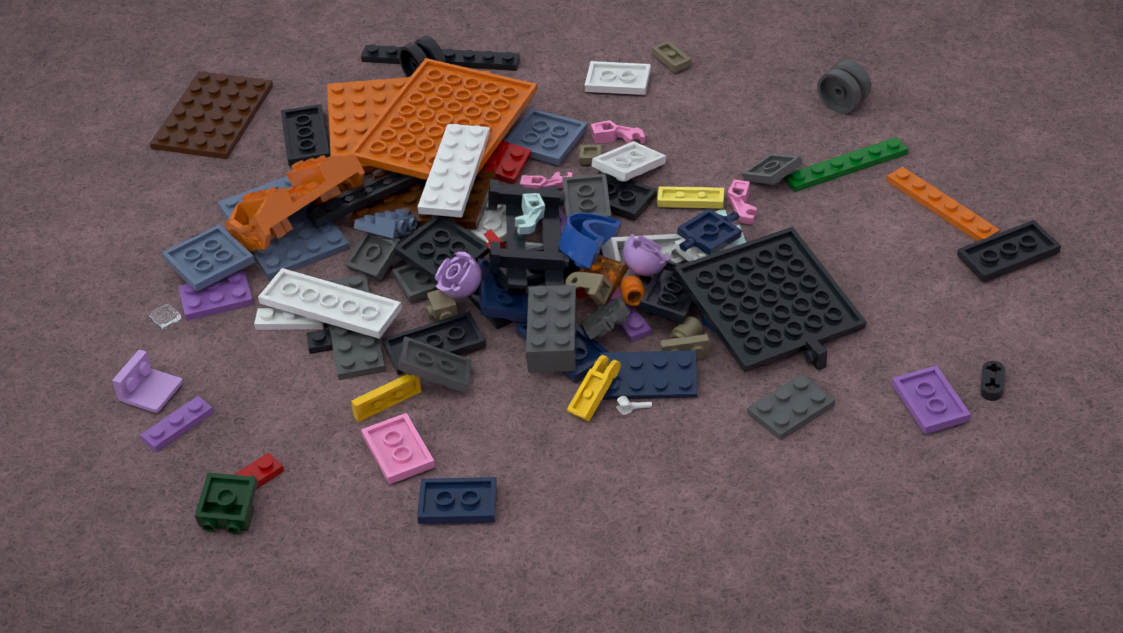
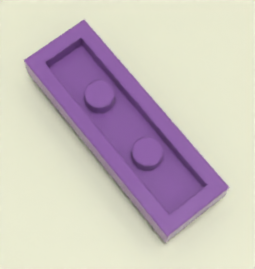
M197 396L140 434L141 440L152 450L158 452L214 413L213 407Z

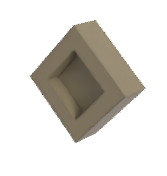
M601 144L580 145V165L592 164V158L601 155Z

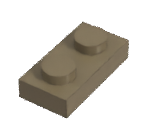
M669 40L652 47V54L674 73L692 66L691 58Z
M708 334L660 341L661 351L696 350V359L709 357Z

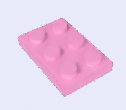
M407 413L361 429L362 437L388 484L435 468L433 457Z

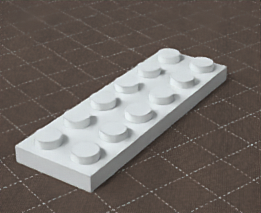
M447 124L418 204V214L451 217L463 216L490 135L489 127Z
M283 268L258 296L260 304L379 339L402 310L401 302Z

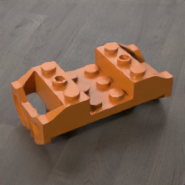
M355 153L347 156L331 157L322 155L316 159L310 158L305 162L301 160L291 166L292 170L286 173L292 187L276 189L274 186L267 190L261 189L255 193L252 191L242 196L243 201L236 204L229 220L224 222L228 232L249 252L268 248L271 239L275 237L279 239L293 229L287 218L288 216L313 200L316 205H319L341 195V192L363 185L365 172Z

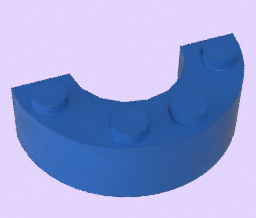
M580 212L570 214L567 217L559 240L560 250L574 260L576 266L591 268L596 263L599 252L602 251L601 247L611 237H617L622 222L593 213Z

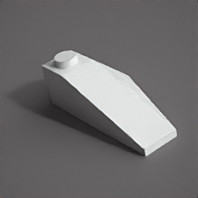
M678 234L643 236L662 247L660 252L663 255L667 252L670 261L680 263L686 260L674 249L675 241L683 239ZM630 236L611 237L601 247L605 268L618 282H622L628 276H634L629 273V267L625 264L622 256L623 248Z

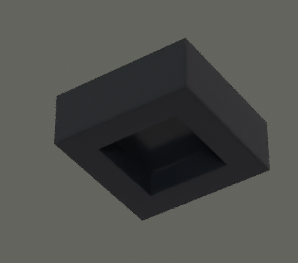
M330 329L306 333L309 354L333 350Z
M815 337L807 339L804 352L807 363L813 364L818 371L826 368L827 350Z

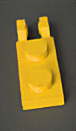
M601 355L592 369L588 371L567 411L589 422L612 383V379L618 375L621 363L617 360H612L609 363L608 357Z

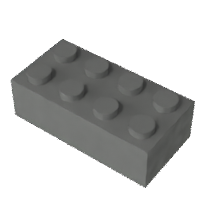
M576 285L529 287L526 338L528 373L576 371Z

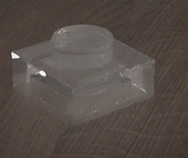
M169 303L149 313L150 320L162 331L182 320L180 313Z

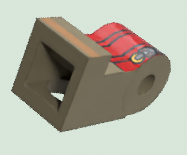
M574 272L568 276L565 282L566 285H576V297L578 299L590 297L597 305L604 306L613 288L612 283L605 275L587 272Z

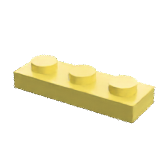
M659 186L657 206L723 209L724 188Z

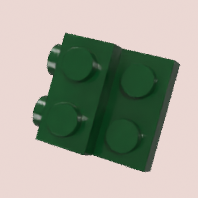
M207 473L195 513L198 525L207 532H215L216 528L226 529L231 534H240L241 530L248 531L254 512L252 503L258 485L257 478L253 476Z

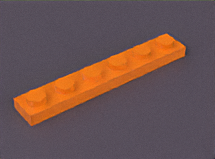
M903 166L887 175L888 183L976 241L1000 233L999 228Z

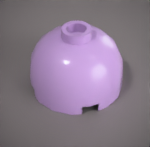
M631 234L625 243L622 256L625 264L629 267V273L636 277L641 275L649 277L658 274L665 267L670 259L669 254L666 252L663 255L660 252L662 247L641 235L636 239L634 234Z
M466 252L454 253L456 257L453 259L447 258L440 265L435 275V280L438 281L436 287L441 292L451 298L463 299L477 290L481 282L482 273L479 264L472 256Z

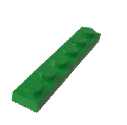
M898 137L796 170L794 173L786 175L784 181L793 192H797L908 155V148Z

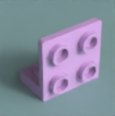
M140 349L112 380L118 401L154 413H158L183 384V380L180 377L152 369L147 352Z

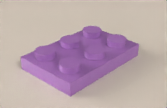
M245 271L235 272L197 292L189 284L178 286L186 321L254 305Z
M937 365L892 378L893 388L924 434L970 421V412Z

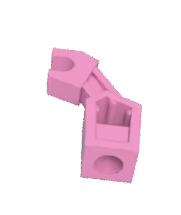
M611 120L591 124V134L595 144L614 142L618 137L623 138L627 144L635 139L640 140L641 144L645 143L644 132L638 127L619 126Z
M556 172L551 179L547 180L543 176L522 175L520 185H523V188L540 189V186L558 187V189L563 188V176H560V172ZM568 172V175L565 177H572V172Z
M734 179L728 190V203L731 204L734 211L738 212L739 222L753 225L754 217L757 215V208L747 204L750 182Z

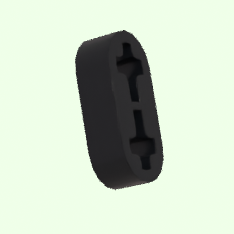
M988 361L982 367L980 394L989 401L999 400L1003 395L1005 368L1000 362ZM991 371H995L996 375L991 376ZM990 385L994 386V391L990 390Z

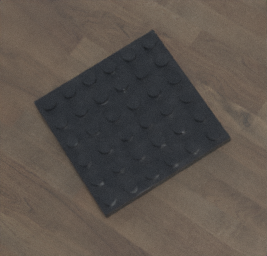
M794 227L674 267V275L744 373L804 351L806 340L815 337L820 344H824L862 330L867 324L860 312Z

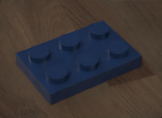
M497 477L421 479L417 513L418 524L495 522Z

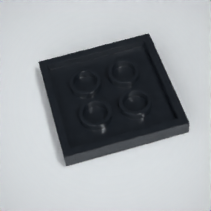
M436 215L394 248V254L438 284V281L435 280L438 268L447 258L453 259L456 257L454 253L466 252L477 262V258H484L490 253V249L486 246L487 243L447 216Z

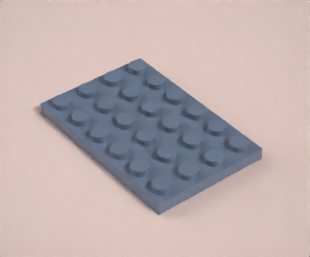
M286 176L233 197H228L225 200L219 201L218 205L224 216L229 220L236 204L243 201L242 196L252 191L255 193L261 189L267 190L274 186L276 189L283 187L288 189L292 187V184ZM314 200L287 217L293 227L292 230L279 239L276 237L271 239L268 248L264 250L256 249L250 252L268 280H272L282 268L294 271L350 249L349 242L333 221L317 228L307 218L306 210L317 206Z

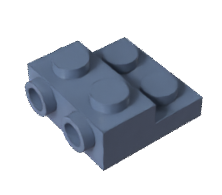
M396 209L395 212L385 211V213H375L374 216L364 215V218L355 220L354 228L389 238H397L412 234L418 222L416 216L410 215L409 211Z

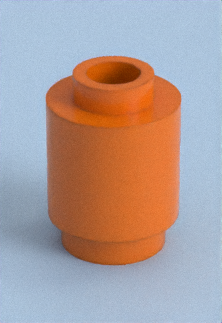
M628 276L620 284L624 302L630 306L639 305L645 293L641 279L636 276Z

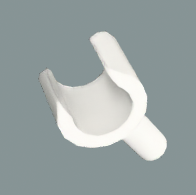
M621 396L617 399L620 405L616 406V408L622 415L629 414L634 409L652 408V402L630 403L626 396Z

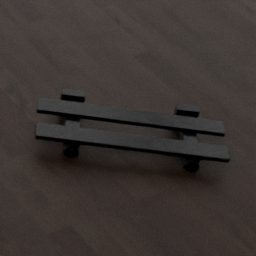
M490 179L488 210L497 211L498 205H506L507 249L500 248V242L491 241L489 273L498 274L499 268H507L508 288L527 289L526 269L544 271L545 286L564 285L563 270L569 267V256L564 255L559 247V240L561 238L559 206H564L565 194L560 193L558 187L540 186V189L523 188V185L506 184L504 187L499 186V180ZM539 193L545 204L544 218L541 219L543 251L526 250L525 234L518 235V227H515V217L524 215L521 207L523 194Z

